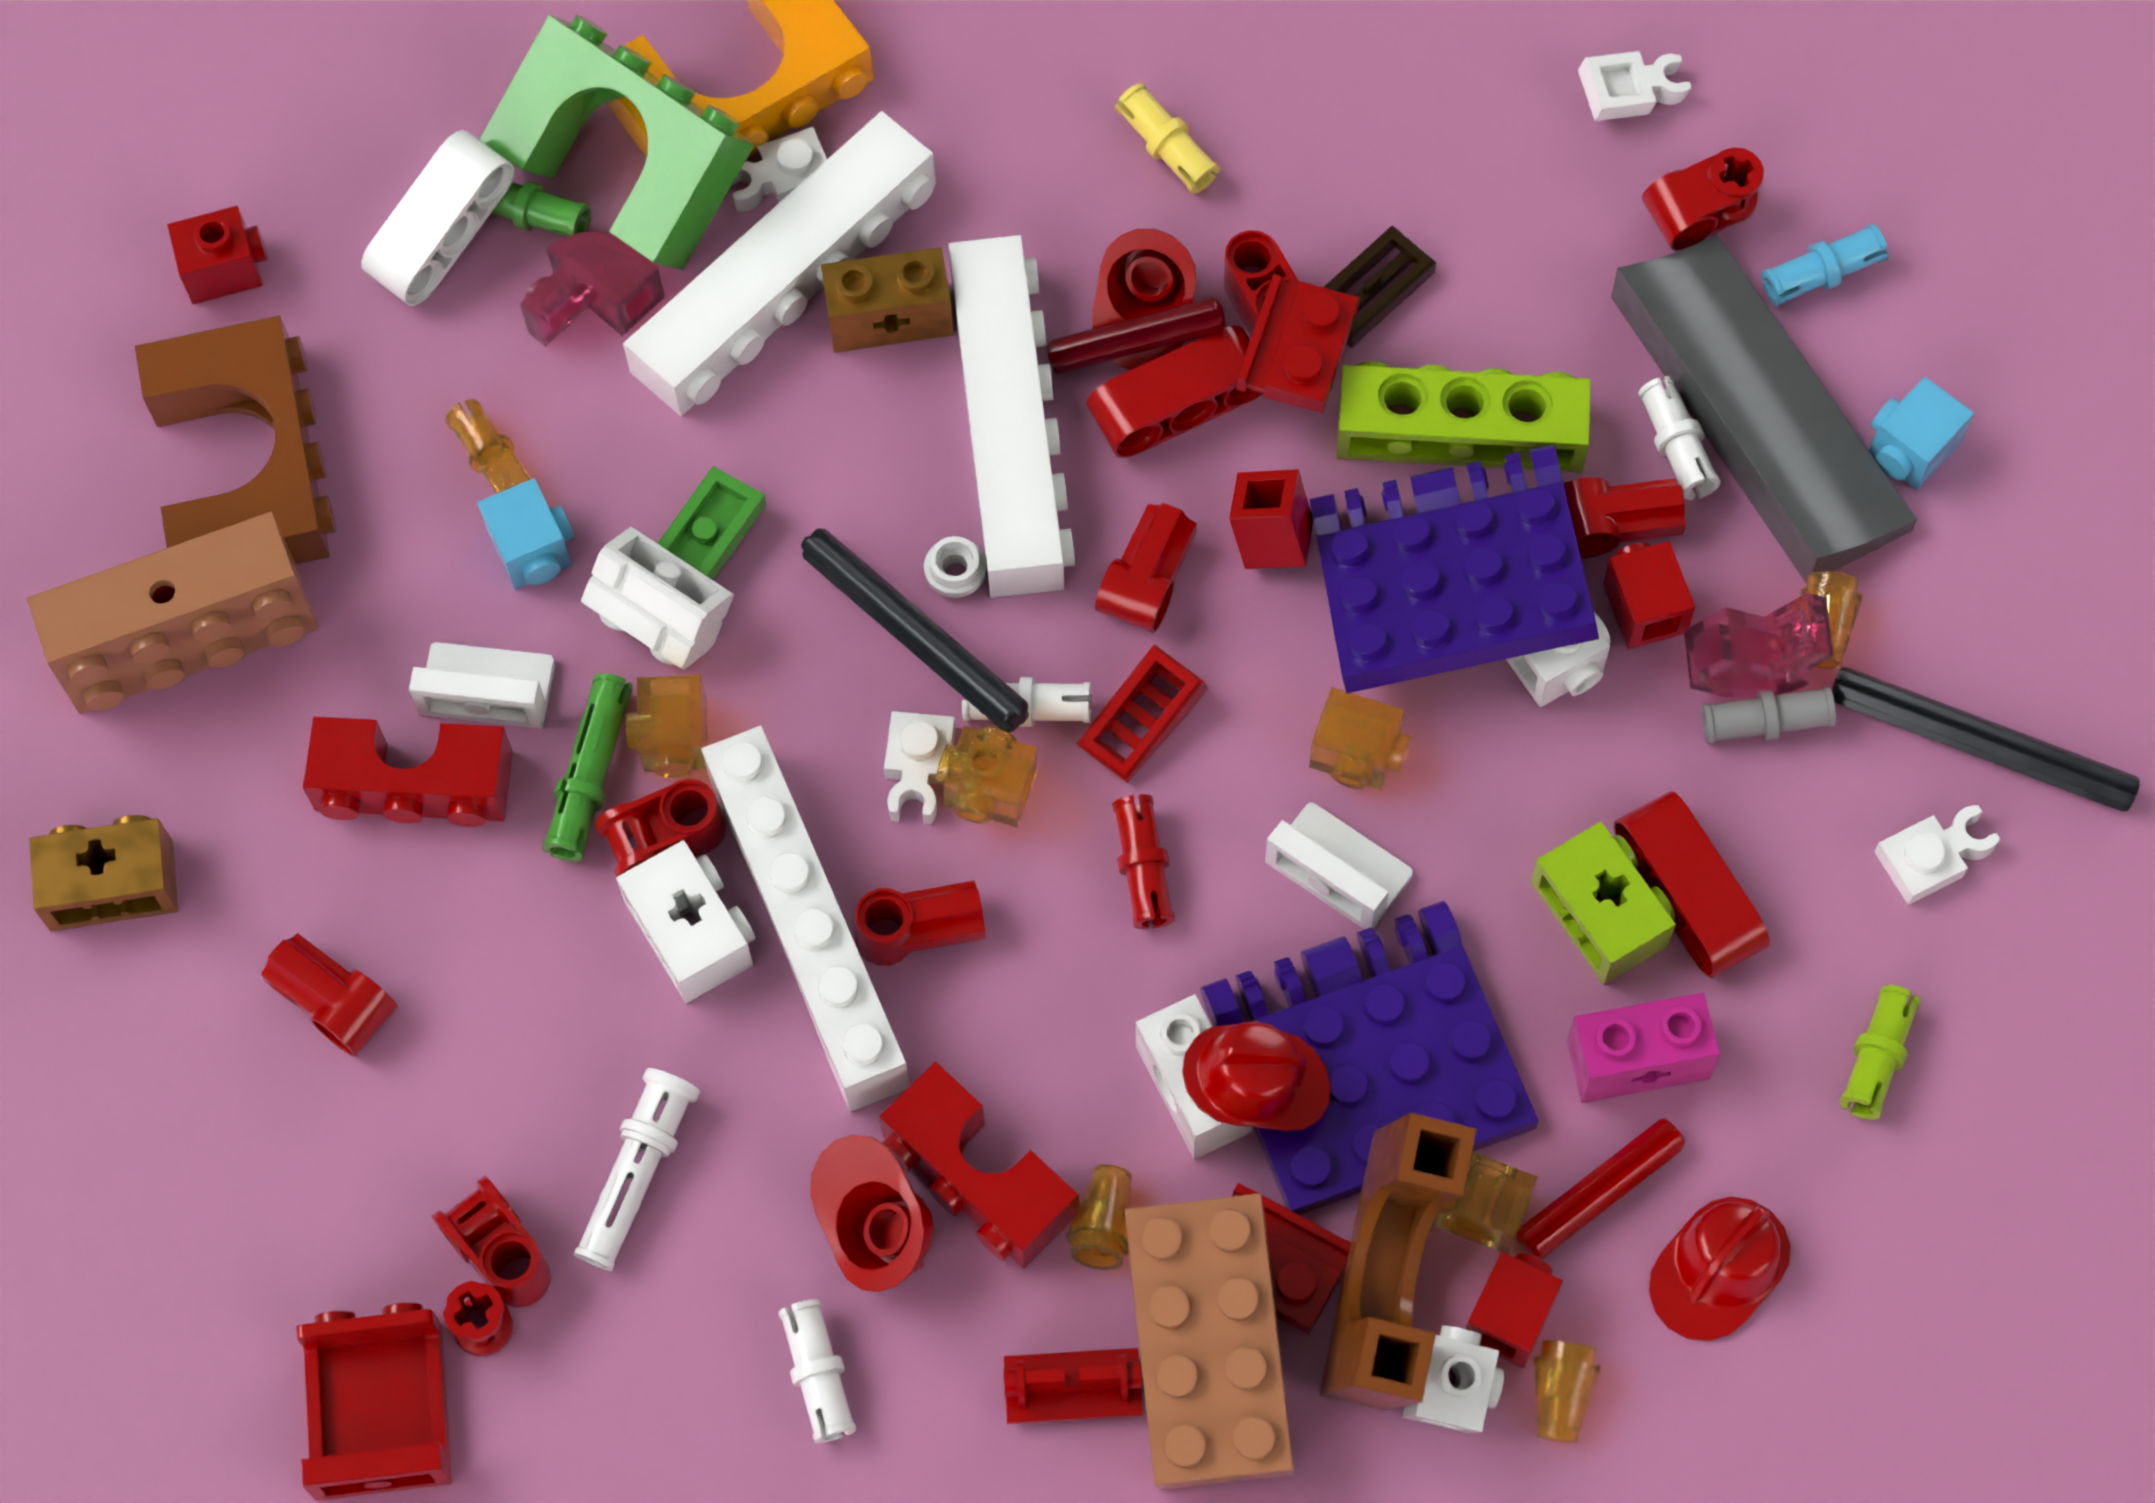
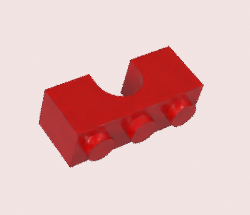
M313 716L303 789L314 810L322 815L337 820L356 819L358 814L383 815L388 820L405 824L420 822L422 817L447 818L449 822L465 827L482 826L486 820L504 821L513 749L504 726L440 723L437 746L430 758L419 766L400 769L385 763L388 744L377 720Z
M936 1061L879 1116L882 1134L886 1138L882 1143L889 1147L902 1168L907 1172L914 1166L932 1182L928 1190L934 1199L951 1215L957 1216L963 1211L980 1227L975 1233L977 1238L1001 1261H1005L1011 1256L1025 1269L1080 1213L1079 1194L1031 1149L1013 1167L1000 1173L978 1171L965 1161L962 1156L964 1148L971 1138L985 1126L983 1105Z

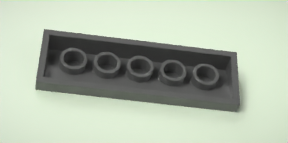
M1717 234L1669 255L1617 268L1611 295L1612 300L1664 376L1674 377L1687 410L1694 419L1699 421L1705 436L1807 585L1913 531L1917 519Z

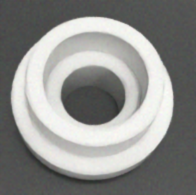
M951 536L940 540L928 551L925 557L924 572L929 586L937 593L946 597L959 598L973 593L982 585L986 576V559L982 550L975 543L963 537ZM951 564H961L967 569L965 573L958 576H950L944 572Z

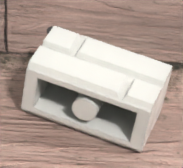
M630 526L604 545L599 552L591 572L593 576L588 580L580 602L597 612L601 621L606 626L614 630L625 631L648 646L652 655L659 661L669 665H676L685 670L714 645L723 624L721 621L726 616L735 594Z

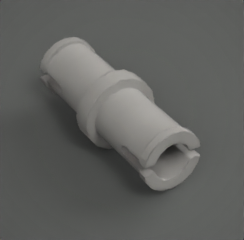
M1829 686L1822 687L1821 689L1774 695L1772 689L1758 691L1757 698L1716 704H1701L1703 732L1708 744L1715 743V741L1762 735L1765 741L1779 739L1780 732L1821 726L1833 727L1836 724L1834 698Z

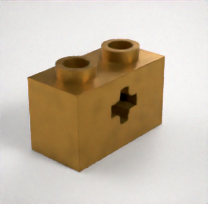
M942 247L821 264L834 353L954 335L951 299Z
M129 815L116 819L113 825L86 828L80 825H63L53 828L48 835L29 837L33 908L50 932L178 912L173 840L159 818L151 819L143 815Z

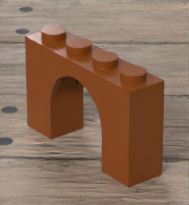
M279 315L136 345L135 352L143 400L157 427L217 414L240 413L256 417L275 430L274 448L267 464L247 484L227 493L160 507L167 548L272 511L296 564L330 557L326 534L336 532V524L328 495L319 497L317 480L326 478L327 475L319 442L310 443L307 426L316 425L317 418L309 388L300 390L298 373L308 371L300 336L289 337Z
M1410 1112L1373 1132L1320 1390L1321 1396L1384 1411L1423 1402L1436 1333L1413 1328L1412 1314L1416 1280L1424 1247L1437 1214L1446 1203L1464 1196L1476 1128Z

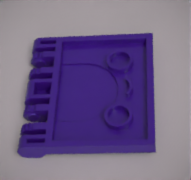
M1554 445L1530 450L1537 483L1535 488L1527 489L1519 452L1505 455V474L1507 483L1511 485L1513 492L1488 498L1487 493L1489 489L1486 470L1481 466V462L1468 463L1467 469L1474 501L1463 504L1460 503L1453 467L1410 476L1417 508V514L1404 516L1397 481L1383 482L1381 494L1385 511L1389 513L1390 520L1366 525L1365 521L1367 511L1364 498L1360 495L1358 488L1344 491L1351 528L1345 530L1341 528L1334 493L1309 499L1346 694L1599 639L1596 619Z
M1444 900L1418 910L1423 932L1434 956H1427L1424 941L1411 914L1394 919L1397 939L1409 961V965L1390 971L1379 935L1376 934L1373 928H1367L1357 932L1360 950L1372 978L1362 980L1359 965L1345 936L1301 951V959L1316 998L1306 1001L1303 986L1290 957L1274 962L1275 979L1289 1008L1268 1015L1260 983L1254 977L1252 971L1235 975L1237 986L1250 1020L1273 1025L1281 1031L1301 1038L1316 1051L1325 1065L1331 1085L1329 1106L1319 1121L1304 1130L1279 1131L1254 1127L1286 1208L1298 1215L1361 1193L1373 1132L1410 1112L1476 1128L1472 1152L1537 1128L1539 1120L1462 945L1459 929L1454 917ZM1226 978L1201 987L1202 998L1213 1027L1243 1023L1239 1005Z

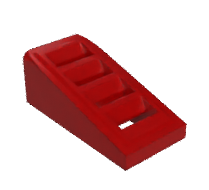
M1153 644L1076 744L1128 783L1193 709L1208 687L1202 679ZM1157 675L1179 690L1173 700L1150 684ZM1141 693L1164 710L1158 719L1134 702ZM1124 712L1149 729L1142 739L1117 721ZM1108 730L1134 749L1127 759L1100 740Z

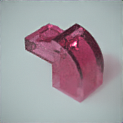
M583 232L567 236L547 248L553 273L549 277L544 276L534 282L528 289L524 300L520 302L528 333L546 347L588 308L623 336L663 300L665 295L659 268L653 262L614 235L601 232Z
M1811 593L1800 596L1764 617L1725 607L1684 630L1690 689L1725 697L1757 696L1758 691L1772 689L1774 695L1797 690L1809 684V669L1834 656L1827 598Z

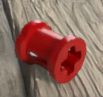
M467 1281L456 1286L448 1294L443 1318L447 1328L454 1335L456 1342L465 1352L475 1356H489L499 1352L508 1344L513 1333V1319L510 1310L503 1303L500 1293L492 1285ZM480 1308L489 1322L484 1327L477 1329L468 1315Z

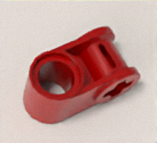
M1732 147L1724 149L1720 153L1692 166L1667 173L1658 178L1644 191L1642 201L1670 248L1675 251L1682 250L1701 242L1709 235L1750 217L1757 205V191L1763 181L1764 168L1761 160L1753 152L1745 148Z
M695 779L680 780L640 799L616 805L600 815L595 822L598 834L602 838L608 839L618 863L615 868L616 877L682 840H685L694 857L708 853L720 844L726 830L724 815L714 792L707 784ZM695 808L707 810L704 819L696 825L684 826L679 824V819L685 812ZM634 836L637 842V848L633 849L630 843V837Z
M484 1175L477 1181L478 1189L447 1213L438 1210L431 1218L467 1264L470 1262L485 1283L492 1285L500 1293L504 1304L513 1307L529 1306L539 1301L547 1292L551 1281L550 1269L534 1239L522 1226L517 1214L490 1179ZM522 1257L530 1259L529 1267L522 1276L510 1280L500 1278L503 1267L509 1261Z

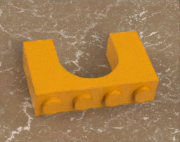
M747 0L750 12L783 54L778 69L761 87L741 96L714 98L695 92L691 102L705 111L708 105H712L729 114L740 123L735 132L754 144L748 157L758 153L757 146L767 143L790 128H800L808 124L819 111L840 99H849L856 96L865 88L867 83L874 80L870 46L834 0ZM643 34L624 45L651 62L647 72L657 79L661 80L665 74L678 80ZM620 98L606 103L647 158V131L639 110L628 98Z

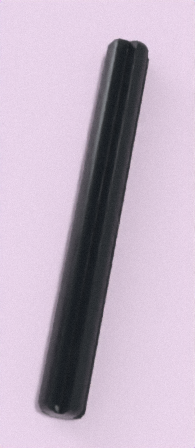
M818 528L811 536L804 538L801 544L803 549L802 555L809 564L1004 732L1011 733L1019 725L1025 723L1029 716L1027 711L1028 703L834 535L826 529Z
M1842 667L1839 670L1831 688L1834 703L2119 811H2128L2137 796L2140 779L2135 775L1849 667Z

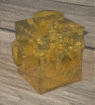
M964 726L957 746L950 744L945 746L937 769L936 781L944 783L945 806L952 808L953 812L960 818L973 823L986 824L989 820H993L1018 828L1037 773L1038 748L1017 742V739L1011 733L1005 732V730L985 726L977 730Z

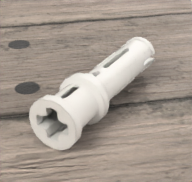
M647 1068L642 1079L646 1086L632 1118L624 1119L619 1128L621 1131L620 1138L625 1142L605 1187L601 1191L582 1240L573 1253L578 1259L606 1271H612L615 1266V1259L624 1243L635 1215L639 1211L642 1199L661 1157L668 1158L670 1153L675 1152L678 1142L674 1135L688 1103L696 1102L701 1093L691 1083L654 1068ZM666 1100V1105L659 1120L654 1122L653 1119L661 1101ZM639 1150L644 1151L640 1163H635L634 1161ZM630 1178L632 1182L613 1225L608 1228L606 1227L626 1180Z

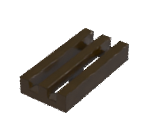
M1393 225L1324 286V288L1345 293L1396 247L1400 253L1382 270L1376 272L1353 295L1359 297L1358 312L1412 262L1415 263L1408 272L1354 319L1346 343L1350 348L1354 347L1435 273L1436 262Z

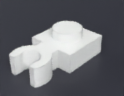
M1640 51L1586 57L1580 65L1578 73L1594 120L1601 121L1648 115L1657 101L1666 105H1675L1682 102L1692 88L1690 82L1673 83L1665 77V75L1669 76L1676 73L1682 63L1681 55L1664 54L1657 58L1653 65L1645 66Z
M813 127L757 146L760 161L756 163L745 161L732 184L734 185L738 182L750 184L746 189L732 193L736 211L744 212L754 209L762 202L765 195L771 193L775 194L778 203L781 202L827 160Z
M892 711L884 774L885 779L901 781L895 784L888 794L887 804L891 821L899 822L900 809L903 803L915 799L924 805V824L932 825L937 815L935 793L930 783L944 785L949 783L956 729L955 717Z
M1979 805L1968 806L1960 810L1951 826L1943 830L1935 816L1932 815L1878 843L1874 852L1908 905L1963 878L1968 867L1962 857L1969 860H1980L1986 858L1994 851L2000 841L1997 833L1978 840L1969 836L1966 831V826L1978 821L1982 813Z

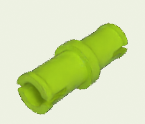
M1884 985L1880 988L1879 999L1867 1032L1858 1035L1853 1048L1857 1059L1839 1104L1841 1108L1847 1110L1850 1109L1851 1103L1854 1102L1850 1114L1862 1119L1876 1120L1880 1118L1883 1110L1882 1105L1894 1072L1903 1069L1908 1055L1904 1044L1915 1013L1919 1010L1921 1000L1919 996L1912 995L1909 1002L1906 1003L1911 991L1901 986Z

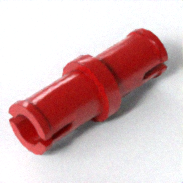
M1139 794V804H1135L1134 795H1128L1112 803L1113 812L1116 814L1122 854L1117 858L1119 873L1127 876L1134 927L1137 929H1147L1149 927L1148 920H1152L1153 929L1159 928L1175 921L1164 871L1169 866L1168 851L1160 847L1153 810V796Z

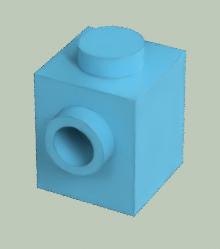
M1924 376L1901 402L1892 397L1878 412L1871 424V427L1877 432L1869 452L1876 459V462L1885 474L1895 480H1904L1918 491L1963 442L1974 412Z
M535 478L477 502L487 532L515 590L527 584H544L555 578L562 569L572 565L565 544L575 539L571 526L561 505L549 509Z

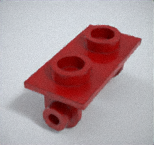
M1138 1348L1003 1356L1007 1424L1143 1416Z

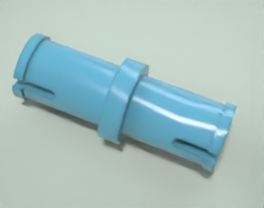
M1875 224L1865 226L1864 229L1827 244L1822 240L1809 245L1808 253L1771 269L1763 270L1761 272V278L1764 280L1762 284L1769 300L1774 306L1778 307L1788 300L1821 286L1826 290L1834 288L1841 284L1842 277L1874 263L1887 260L1889 253L1885 249L1888 247L1880 229Z

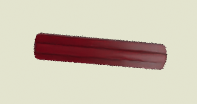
M1209 298L1053 339L1047 345V355L1053 371L1061 374L1221 332L1225 327V316L1217 298Z

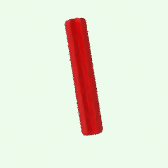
M1659 1119L1523 1224L1516 1236L1521 1247L1527 1254L1542 1260L1681 1152L1685 1140L1680 1131L1668 1119Z

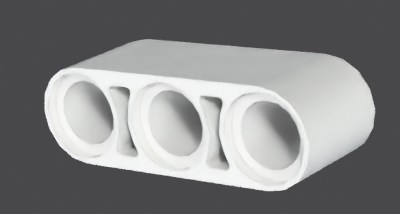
M460 130L453 133L439 147L368 245L361 261L363 271L408 306L421 304L437 288L507 192L514 177L513 165L469 131Z

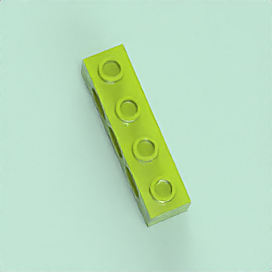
M1365 361L1357 365L1342 364L1336 459L1467 466L1468 463L1480 461L1482 467L1504 468L1506 463L1505 455L1519 452L1523 470H1533L1530 450L1554 445L1561 472L1583 473L1589 447L1591 379L1574 378L1565 372H1548L1541 376L1512 374L1510 371L1500 368H1489L1480 372L1451 371L1449 368L1441 365H1425L1414 369L1389 367L1377 361ZM1394 405H1405L1414 412L1407 415H1399L1388 408ZM1463 408L1472 411L1476 416L1459 418L1450 411ZM1527 412L1534 415L1537 420L1523 422L1516 419L1512 414Z

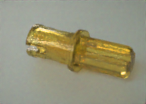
M465 400V405L471 412L470 416L467 415L460 402L449 410L445 422L468 452L469 466L474 472L484 475L496 494L531 479L513 454V441L507 435L499 434L483 411V407L478 400Z

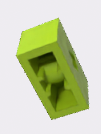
M1600 821L1536 859L1531 884L1602 984L1605 985L1668 947L1676 924L1673 921L1675 920V912L1667 896L1656 886L1649 888L1636 870L1638 868V861L1630 845L1620 835L1613 837L1603 822ZM1599 893L1605 900L1599 902L1596 899L1597 894ZM1616 897L1619 900L1618 907L1611 899Z

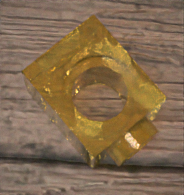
M1472 1151L1464 1196L1446 1203L1437 1214L1434 1226L1496 1251L1510 1254L1538 1177Z

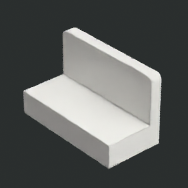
M434 642L430 646L426 668L413 667L409 692L419 715L543 729L555 662L549 654Z
M1313 802L1306 804L1291 825L1281 820L1267 838L1265 863L1363 929H1374L1412 879L1413 870L1411 867Z

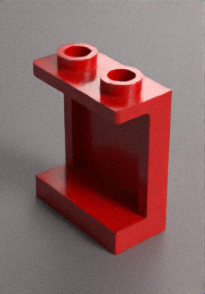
M403 1302L383 1307L382 1315L356 1318L355 1313L350 1311H329L316 1315L314 1317L315 1323L297 1325V1340L304 1349L309 1458L302 1459L303 1487L316 1501L452 1484L442 1324L431 1309H423V1306L419 1303Z

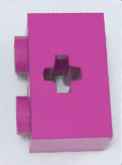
M1704 992L1574 1016L1566 1041L1582 1103L1710 1079L1720 1056Z

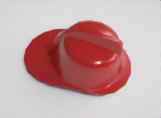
M1134 229L1119 235L1107 247L1100 265L1092 311V329L1193 303L1196 289V265L1188 249L1173 235L1158 229ZM1184 342L1111 361L1116 365L1132 370L1182 347Z
M1250 1021L1236 1025L1229 1024L1211 1027L1196 1036L1184 1054L1182 1076L1186 1091L1199 1110L1218 1122L1279 1131L1304 1130L1319 1121L1329 1106L1331 1085L1326 1067L1316 1051L1298 1036L1281 1031L1273 1025Z
M849 1135L833 1141L819 1155L811 1175L810 1195L818 1221L832 1248L838 1266L849 1282L861 1290L883 1292L897 1287L913 1272L924 1267L923 1259L931 1247L934 1233L932 1214L924 1200L914 1193L901 1164L889 1147L873 1137Z
M1727 1197L1713 1200L1706 1204L1688 1220L1659 1255L1651 1270L1649 1295L1657 1316L1668 1329L1686 1339L1711 1341L1732 1334L1751 1317L1779 1284L1790 1264L1791 1244L1784 1225L1771 1210L1750 1199Z

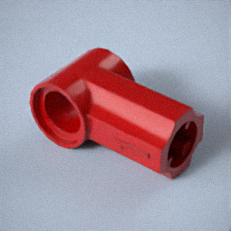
M1583 477L1563 484L1581 558H1590L1608 553L1618 547L1620 542L1677 536L1684 533L1686 527L1685 502L1682 487L1677 483L1676 478L1609 486V482L1603 478Z
M1165 503L1160 505L1148 504L1121 560L1115 558L1109 565L1097 593L1095 610L1148 632L1155 633L1169 607L1175 585L1173 580L1196 534L1197 523L1189 519L1183 510Z
M975 880L908 893H901L891 888H878L864 895L859 900L855 909L857 948L868 962L876 965L890 966L902 961L911 952L982 940L986 937L983 909ZM879 919H890L898 923L901 928L890 935H878L873 933L868 926Z
M299 933L287 940L283 939L268 956L267 964L261 973L267 984L311 1017L310 1021L326 1038L352 1057H355L398 1008V1005L389 994L373 980L356 969L348 972Z

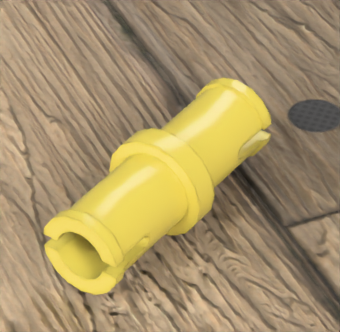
M1143 83L1133 85L1118 99L1120 102L1115 105V110L1147 142L1146 151L1155 160L1162 159L1183 181L1192 194L1203 191L1216 179L1215 175L1220 172V166L1213 162L1188 135L1189 126L1180 117L1173 118L1153 97Z

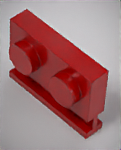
M1273 274L1237 376L1236 390L1246 392L1247 388L1262 392L1264 398L1323 414L1358 310L1359 297L1302 281L1299 282V285L1282 281V276Z
M1238 1182L1231 1197L1258 1193ZM1261 1195L1264 1204L1277 1318L1310 1335L1346 1268L1351 1242Z

